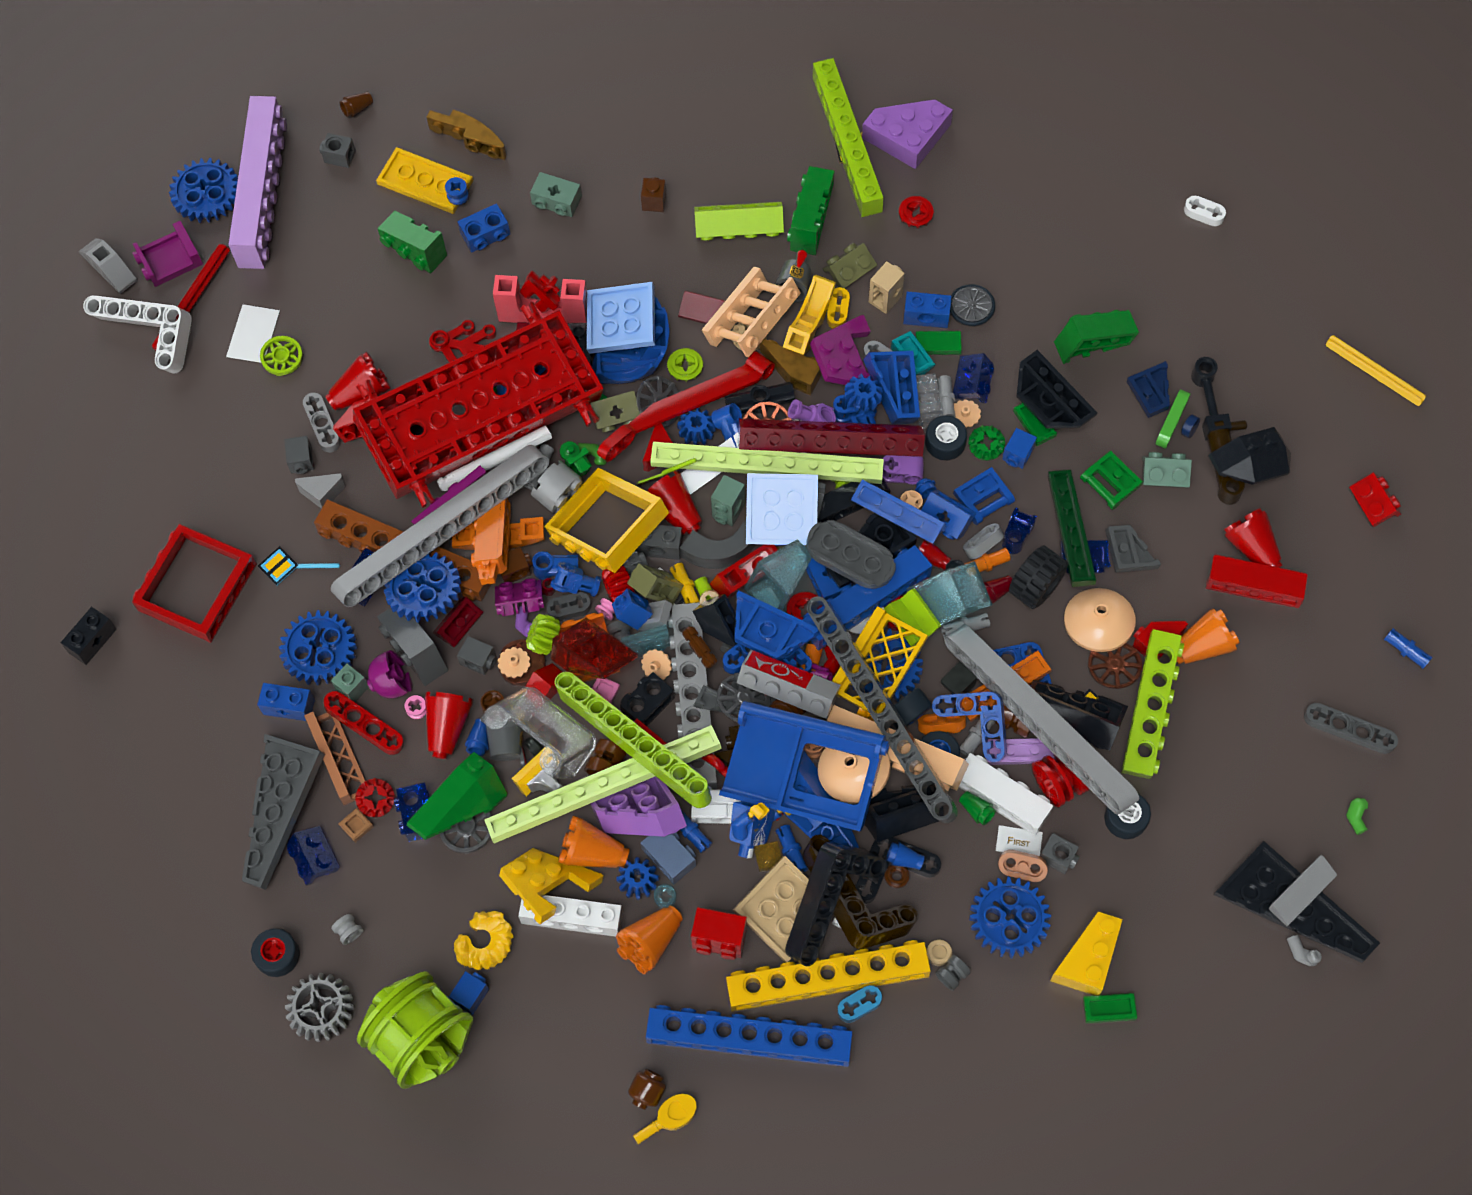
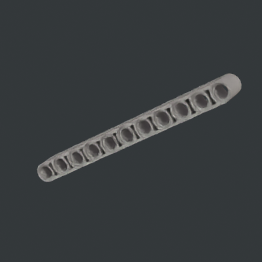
M533 445L524 447L337 578L331 585V592L346 607L355 606L543 473L549 466L548 457Z
M964 624L944 637V642L949 651L990 691L1000 694L1003 704L1112 812L1118 815L1139 800L1136 789L969 626Z

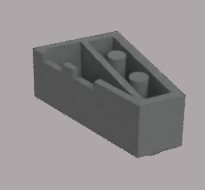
M391 608L377 616L381 624L378 627L385 639L388 637L391 639L389 643L394 651L402 654L400 657L405 665L412 668L424 686L448 671L434 642L416 622L414 617L407 621L405 615L400 618L397 611L393 612Z

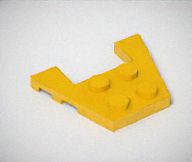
M535 848L530 849L503 866L499 874L514 895H519L524 901L523 906L535 914L534 919L539 924L555 915L556 906L542 898L543 895L568 879L589 892L602 883L604 875L582 866H567L558 863V857Z

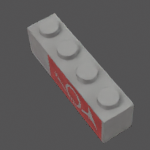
M750 650L742 663L737 683L825 719H827L835 703L840 684L754 650Z

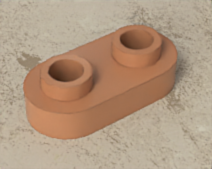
M1016 850L1004 851L998 861L999 869L1003 874L1031 882L1042 881L1048 871L1047 862L1042 857ZM1013 858L1016 862L1010 865L1007 863V859ZM1037 864L1039 865L1040 869L1033 870L1031 869V865Z

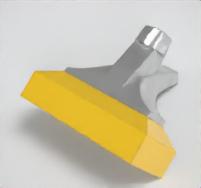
M546 745L511 779L526 797L531 792L538 790L548 793L563 787L557 782L556 776L561 762L553 750Z

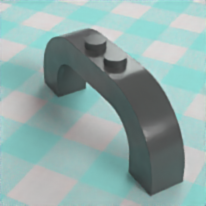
M745 519L736 533L724 540H710L692 530L680 546V557L698 567L720 569L729 567L750 554L757 544H746Z

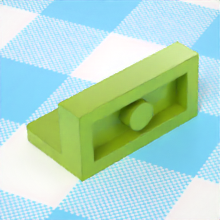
M915 588L909 590L901 599L889 603L884 608L887 614L927 634L928 637L941 627L940 622ZM913 634L904 637L911 647L916 645L920 639Z

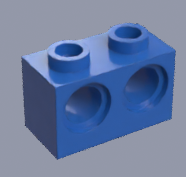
M497 203L457 221L460 234L471 253L476 250H482L487 245L496 241H502L511 235L509 224Z

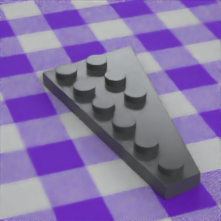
M264 734L263 742L266 743L265 753L261 754L260 763L263 766L261 776L257 779L252 815L255 816L253 827H250L249 831L251 843L250 850L246 852L242 881L266 890L325 754L312 748Z

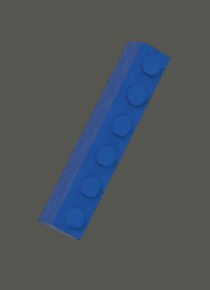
M916 545L910 549H903L893 559L896 565L895 573L891 581L885 586L871 589L859 584L849 585L836 598L826 600L833 606L848 631L867 617H870L877 606L880 608L885 607L931 576L933 565ZM825 605L817 609L816 614H821L825 609ZM806 613L802 620L817 627L809 613ZM836 624L829 627L828 634L836 631ZM821 633L810 640L818 651L828 645Z

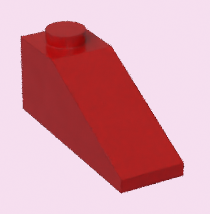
M764 544L718 573L710 585L719 595L725 594L730 599L737 594L738 590L742 591L782 562L784 557L775 545Z

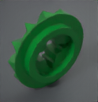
M982 425L974 429L969 436V449L978 459L993 460L1002 454L1005 448V437L1001 430L993 427V425ZM984 435L989 440H993L990 443V450H988L985 444L980 443L983 442Z

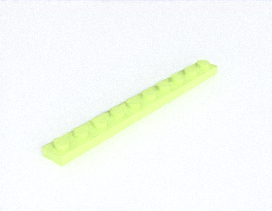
M653 442L651 454L652 467L670 468L696 458L697 461L680 469L744 474L818 475V479L861 482L863 479L868 483L882 484L884 459L741 450L730 447Z
M712 725L663 745L685 763L722 749ZM631 758L484 820L493 843H497L653 778L655 775L634 758Z

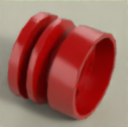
M1053 754L1054 759L1046 755L1042 760L1033 762L1032 771L1041 791L1055 807L1059 808L1066 801H1072L1074 798L1073 792L1077 795H1082L1090 790L1055 754Z

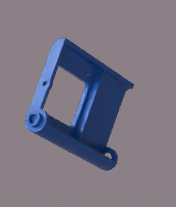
M743 701L738 714L739 731L724 785L719 795L755 805L762 802L767 808L862 831L882 756H886L888 753L889 741H886V736ZM813 744L865 757L870 760L858 804L852 805L794 789L805 745Z

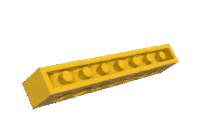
M917 940L904 942L903 946L893 947L891 944L879 947V950L870 952L869 949H860L855 951L853 955L844 956V953L830 955V959L820 960L817 958L813 965L807 967L802 964L795 965V962H786L780 964L779 968L770 969L769 966L756 968L755 972L745 973L743 970L732 972L731 976L726 977L731 1012L854 991L869 985L876 987L927 978L930 976L931 971L925 942L918 943ZM897 957H905L908 960V964L903 967L898 966L895 963V959ZM873 961H879L883 964L884 968L880 971H875L871 968L870 964ZM850 965H854L859 969V973L849 975L845 969ZM823 970H831L835 976L832 979L826 980L822 978L821 972ZM799 974H806L810 980L806 984H800L796 981V977ZM780 978L785 982V985L782 988H774L771 985L772 980ZM749 983H757L760 986L759 991L755 993L749 992L746 989Z

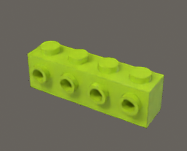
M782 202L694 207L696 238H701V240H712L716 236H722L723 239H733L735 235L753 238L757 237V234H766V236L772 237L778 236L779 233H784Z

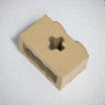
M886 261L870 279L869 303L885 314L890 311L903 294L905 273L900 267Z

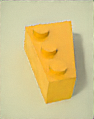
M1097 912L1057 968L1050 981L1099 996L1104 987L1123 919Z

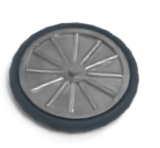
M975 284L963 285L957 288L951 295L950 313L955 320L964 325H981L987 322L994 314V297L982 286Z

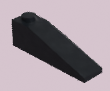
M875 513L870 515L863 527L857 531L886 547L893 555V559L903 549H910L916 545L917 541L913 533ZM826 568L827 573L839 589L853 583L848 578Z
M1033 680L1030 687L1087 742L1092 743L1096 748L1111 750L1128 706L1099 695L1097 699L1085 697V693L1078 690L1076 693H1068L1061 686Z

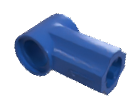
M731 403L712 412V422L717 429L722 431L725 441L732 438L737 448L733 435L738 433L739 418L742 419V413L735 403Z
M544 551L538 552L532 560L534 575L541 580L556 576L559 562H566L579 568L578 555H551ZM546 563L548 567L540 568L538 565Z

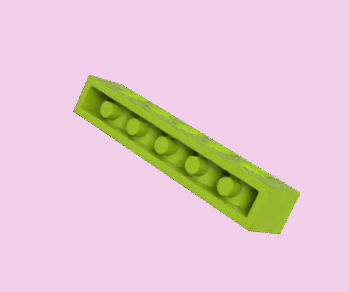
M1154 629L1150 633L1121 773L1151 779L1153 773H1158L1160 760L1156 759L1158 750L1162 751L1165 736H1161L1162 728L1167 727L1170 713L1166 712L1167 704H1172L1175 690L1171 689L1172 680H1177L1179 666H1176L1177 657H1182L1184 643H1180L1181 635ZM1159 653L1167 654L1170 660L1169 663L1163 664L1159 662L1157 655ZM1153 677H1162L1165 685L1163 687L1155 686L1152 681ZM1148 700H1157L1160 704V709H1150L1148 707ZM1146 722L1152 723L1155 727V732L1152 734L1146 733L1143 730V724ZM1138 747H1148L1150 750V756H1140L1138 753Z

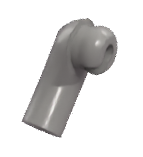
M1299 935L1287 938L1296 961L1307 966H1315L1321 961L1322 956L1318 950L1310 951L1303 948Z

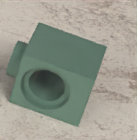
M346 664L331 680L336 691L354 702L369 688L365 677L349 664Z

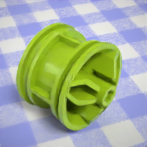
M420 972L399 980L392 985L384 987L376 994L372 1000L373 1004L369 1006L358 1032L357 1043L361 1047L367 1048L386 1065L390 1073L397 1078V1084L402 1089L410 1088L434 1079L438 1075L445 1074L459 1060L458 1056L463 1051L473 1024V1017L468 1012H463L458 1005H455L440 990V987L433 982V976L429 972Z

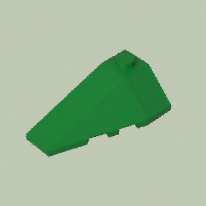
M473 752L457 766L407 822V826L423 839H429L451 829L452 825L462 821H470L473 816L482 812L485 814L492 811L507 797V792L494 767Z

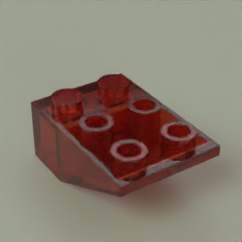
M588 618L576 623L555 636L552 640L551 660L567 672L601 679L607 678L638 657L636 652Z

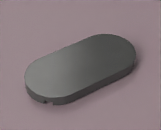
M827 520V522L823 523L819 522L808 533L806 547L810 556L818 563L865 588H880L891 581L896 565L893 555L883 545L834 520Z

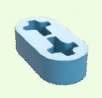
M869 985L846 997L838 1005L837 1014L839 1018L845 1023H852L874 1011L881 1004V991L877 987ZM867 992L871 995H877L873 1004L870 1001L862 1004L861 1001L866 999ZM857 1004L859 1006L853 1010V1016H850L848 1013L845 1015L842 1013L844 1012L845 1005L853 1007Z

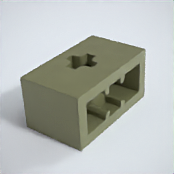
M634 391L590 403L597 417H599V421L595 423L596 430L602 428V432L616 429L615 424L618 423L629 424L640 415ZM613 406L622 411V413L618 414V419L615 416H610Z

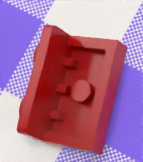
M1373 472L1349 488L1371 525L1375 527L1394 515L1400 516L1401 512L1398 508L1401 507V504L1395 495L1390 496L1387 491L1390 486L1383 476L1379 477Z

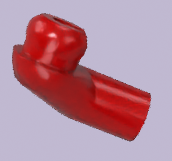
M826 646L824 651L827 661L821 667L828 668L829 672H832L834 676L839 670L840 664L829 646Z

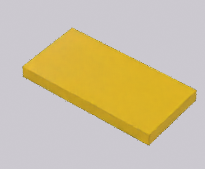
M396 147L376 182L377 185L454 214L459 205H453L448 201L445 190L446 182L454 177L462 178L466 182L468 190L473 183V177Z

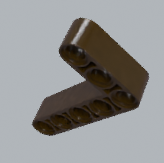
M814 835L803 852V860L810 872H812L821 846L826 842H830L823 835ZM848 873L833 912L847 940L856 949H865L908 935L919 917L917 910L908 904L870 914Z

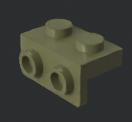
M852 243L843 249L844 254L841 256L835 255L826 261L828 265L822 269L824 272L829 271L838 287L846 288L877 266L864 243L858 245Z

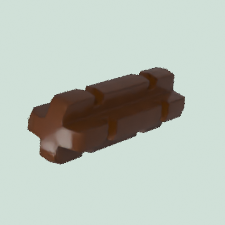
M693 626L687 627L682 632L683 637L686 641H690V647L699 659L702 658L701 662L705 668H712L717 663L714 654H710L711 650L701 636H697L698 632Z

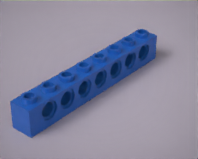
M657 1005L656 1008H650L646 1041L649 1044L848 1067L852 1031H847V1028L843 1026H832V1029L822 1028V1025L818 1023H807V1026L797 1025V1022L792 1020H782L781 1023L771 1022L772 1019L767 1017H757L756 1020H750L741 1014H732L731 1017H725L715 1011L699 1014L696 1013V1010L690 1008L673 1011L669 1006ZM678 1021L681 1026L677 1031H670L667 1029L668 1023ZM696 1024H703L706 1030L702 1034H695L692 1028ZM721 1027L730 1028L731 1034L727 1037H720L717 1034L718 1029ZM751 1029L757 1035L753 1040H746L742 1036L743 1032ZM776 1032L781 1035L782 1039L778 1043H771L767 1037L769 1034ZM802 1035L807 1039V1043L803 1046H797L793 1043L794 1037ZM827 1038L832 1042V1046L829 1049H822L818 1045L819 1040Z

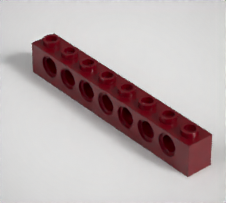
M739 418L738 446L741 450L923 457L925 433L922 426Z

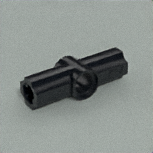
M791 382L769 387L756 385L751 391L725 396L726 406L735 403L740 408L742 414L747 413L751 407L761 402H774L783 405L792 403L795 400ZM761 397L764 398V400L758 401L756 400V398ZM765 406L766 411L773 406ZM759 407L754 412L762 413V408Z

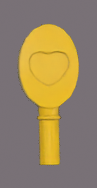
M678 1094L667 1099L660 1106L657 1119L633 1135L637 1144H640L661 1129L672 1131L686 1126L695 1116L697 1110L695 1099L688 1094Z

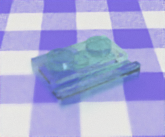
M659 626L620 638L625 660L629 658L638 659L647 653L648 650L657 649L658 651H663L670 646L667 626Z

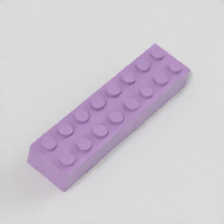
M250 96L229 238V247L238 268L264 269L265 260L269 259V248L267 245L268 241L272 239L270 223L274 222L273 204L277 202L275 187L279 185L278 167L282 165L280 150L284 149V137L282 135L283 131H286L287 128L286 118L282 116V106L278 105L276 97Z

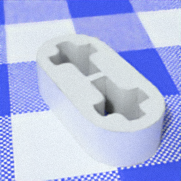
M1199 196L1189 197L1184 206V212L1188 217L1211 226L1221 225L1226 215V210L1222 205ZM1193 205L1198 206L1196 209H1192ZM1214 212L1218 213L1216 217L1212 216Z

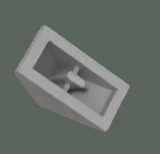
M341 473L295 479L299 492L321 509L327 499L333 501L345 488V482Z

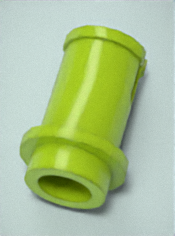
M700 577L694 581L700 596L704 591L712 590L707 577ZM710 595L706 596V600L712 599Z

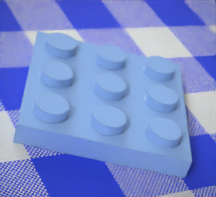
M653 282L587 290V351L589 354L655 346V292Z
M747 473L746 544L806 545L810 529L817 524L818 475Z

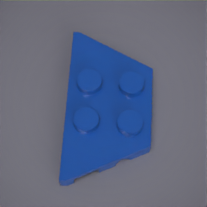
M738 590L735 618L736 643L780 661L820 633L817 627Z

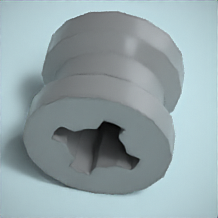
M352 914L344 915L331 927L335 934H339L343 945L350 944L363 932L362 927L355 924V918Z

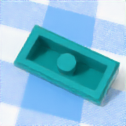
M911 331L892 340V351L914 352L916 381L935 366L933 360Z

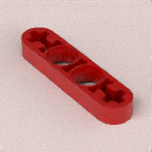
M332 691L326 694L324 697V708L329 715L389 755L398 754L402 750L403 738L395 729L342 693ZM336 700H339L340 707H338L337 705L331 707L330 701L335 702ZM352 711H356L361 717L358 721L353 722L347 719V715ZM369 725H377L380 731L375 735L368 734L366 729ZM387 739L390 741L396 739L397 746L391 745L389 747Z

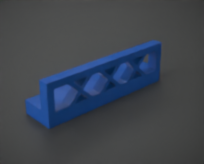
M863 479L851 499L856 504L933 545L940 533L944 532L947 527L944 522Z

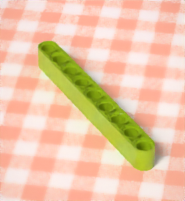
M562 672L557 675L554 681L560 699L693 807L704 808L710 804L712 796L707 780L573 673Z

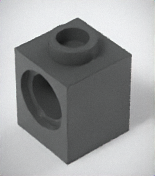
M327 133L325 140L320 144V153L324 163L349 168L356 151L352 138Z
M301 436L284 439L286 461L291 474H303L314 470L312 448L308 437Z
M467 636L457 655L460 665L483 675H486L488 669L491 670L494 667L497 659L492 646Z
M1052 833L1040 857L1047 862L1048 866L1066 874L1068 868L1074 869L1080 856L1076 855L1079 847ZM1063 851L1066 853L1067 858L1059 859L1056 857L1055 852Z

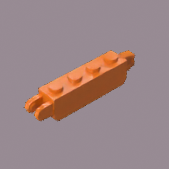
M508 498L474 521L476 535H473L472 542L475 552L471 554L472 566L477 568L481 585L496 583L497 575L503 574L508 568L511 503Z

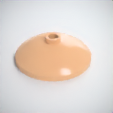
M1092 588L1084 590L1075 595L1065 609L1064 626L1069 637L1076 644L1090 651L1108 652L1118 649L1128 642L1135 629L1136 617L1131 604L1122 595L1109 589ZM1098 610H1102V611H1104L1105 613H1102V614H1101V613L1098 612Z
M825 748L818 763V777L822 787L837 801L858 804L870 760L865 757ZM888 753L886 756H882L871 799L881 792L888 781L891 769ZM853 759L854 763L851 766H847V762Z

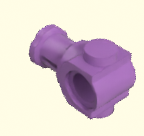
M795 399L788 409V417L793 420L836 421L833 408L823 403L806 406L801 401Z

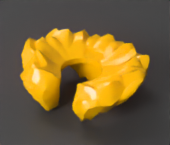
M475 912L473 919L469 921V925L475 931H487L491 936L489 945L482 949L476 948L472 945L469 936L459 934L454 942V952L457 961L461 965L476 970H481L482 968L488 970L490 967H495L497 963H502L503 959L507 957L508 952L511 951V939L514 938L511 933L512 927L504 919L502 912Z

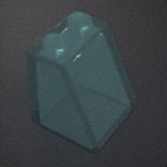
M797 539L758 561L744 590L750 596L784 611L812 559L807 548Z
M975 561L948 569L906 588L907 592L913 588L917 590L941 626L992 606Z

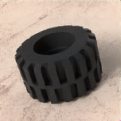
M1045 545L1037 548L1016 572L1011 581L1009 593L1031 609L1039 607L1062 580L1066 573L1068 562Z

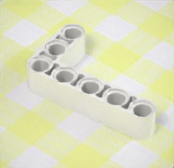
M89 296L86 298L83 304L84 311L98 319L160 327L155 354L156 366L173 374L182 370L192 321L188 311L174 305L102 296Z

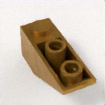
M763 339L760 343V352L764 357L775 363V370L786 382H791L794 389L811 396L822 375L816 358L806 357L780 346L773 340Z

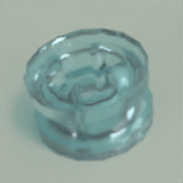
M665 884L658 886L654 891L655 904L661 909L673 906L676 902L675 890ZM664 891H667L668 895H672L671 899L668 898V902H663L662 898H658L659 895L662 896Z

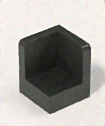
M959 661L941 679V684L952 694L968 693L976 685L977 677Z

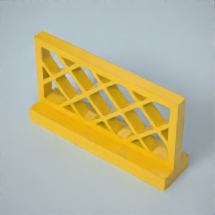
M877 606L855 643L867 663H872L875 676L879 682V677L893 674L894 683L892 686L883 688L885 692H888L887 695L891 700L926 642L928 635L887 614L884 609ZM888 622L897 625L898 634L885 637L884 628ZM913 634L920 638L916 646L906 648L903 637ZM901 638L903 649L890 653L887 641ZM884 642L887 654L873 657V646ZM905 653L907 660L905 665L894 668L891 657ZM888 658L891 669L877 673L875 661ZM861 663L853 666L852 673L859 672ZM840 667L832 682L840 684L837 697H841L869 712L864 703L859 701L861 699L859 695L852 697L846 693L852 684L842 667ZM881 703L876 712L882 713L886 708V704Z

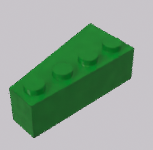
M809 166L807 174H803L801 187L803 188L798 193L797 208L793 212L791 229L789 228L787 242H790V251L798 252L799 250H805L807 254L816 256L834 185V170Z

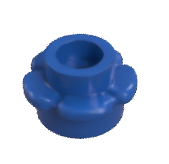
M921 479L916 484L915 491L920 493L922 499H927L931 491L937 490L935 487L936 483L931 479Z

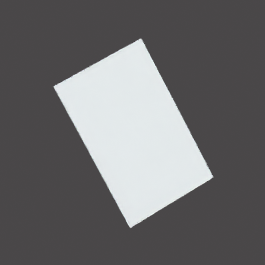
M242 305L226 357L261 363V348L265 342L272 338L280 310Z

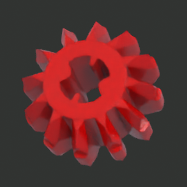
M621 566L616 573L608 569L602 571L603 584L612 603L627 588L634 592V589L627 584L630 577L624 566Z

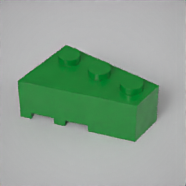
M394 210L377 228L381 243L388 248L392 247L403 259L408 258L419 270L424 269L431 274L447 257L442 232L436 231L432 233L427 230V225H415L412 218Z

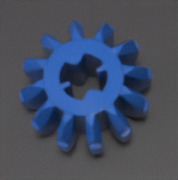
M862 374L858 378L853 376L844 388V400L848 401V408L854 406L856 412L862 409L865 414L869 409L874 411L882 401L883 387L878 386L879 381H872L871 375L867 378H864Z
M699 407L696 408V412L691 410L687 412V415L682 414L680 421L677 423L679 436L684 438L686 444L693 441V445H697L698 442L705 445L706 439L712 440L713 433L716 431V427L712 422V416H709L707 409L701 413Z
M639 857L635 858V864L626 860L627 868L619 867L621 875L616 877L617 882L621 883L619 890L621 892L627 891V898L632 897L634 893L636 900L641 899V893L649 897L650 892L648 889H657L654 883L659 880V876L654 874L656 867L649 866V860L647 859L640 864ZM635 875L641 876L640 882H635Z

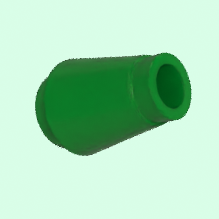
M966 791L959 799V803L962 804L977 824L986 825L996 813L993 804L969 791Z

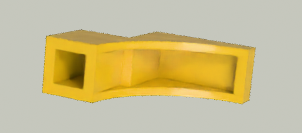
M818 275L813 276L804 303L797 317L789 326L783 345L784 348L802 355L810 350V342L815 336L816 329L824 322L836 282Z

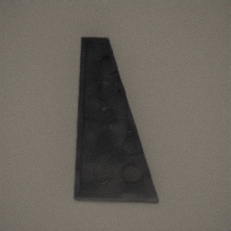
M1264 841L1214 894L1361 963L1380 944L1377 939L1323 892L1288 926L1278 919L1269 910V907L1301 873Z

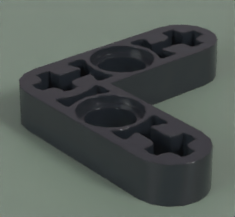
M893 837L880 842L874 840L870 852L879 855L880 847L878 844L882 845L886 842L888 843V848H890L892 842L896 844L900 842L918 854L925 856L924 863H928L929 860L934 861L933 866L936 867L931 868L929 871L926 870V865L923 864L920 870L915 868H907V870L928 878L935 877L940 872L941 860L937 855ZM888 849L884 851V854L882 856V858L885 860L887 857ZM885 874L879 879H863V876H859L856 889L865 904L874 901ZM869 879L872 881L870 885V892L872 894H867L864 897L859 889H864Z

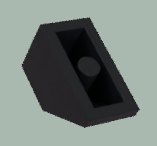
M725 594L704 601L692 611L704 633L730 646L737 644L735 642L736 613Z

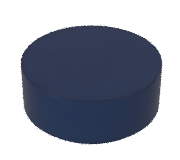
M1193 414L1190 415L1182 427V435L1191 438L1199 426L1200 418Z

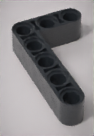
M834 842L824 843L818 852L786 944L785 952L787 956L806 967L813 965L818 958L847 873L879 879L887 870L886 860L865 849Z

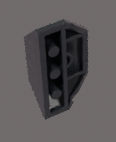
M1038 350L1020 362L1016 397L1045 428H1080L1098 414Z
M1275 427L1239 436L1208 455L1220 476H1229L1237 481L1251 485L1290 473L1291 452Z

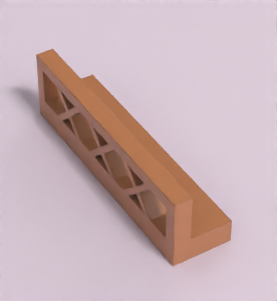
M314 712L304 715L319 751L325 754L323 760L343 805L355 801L356 793L350 795L347 789L351 779L361 784L365 782V779L340 721L328 713L318 717L315 716ZM333 718L335 725L332 732L322 730L320 723ZM333 739L343 741L344 745L340 753L331 751L330 746ZM342 759L353 764L349 774L339 770Z

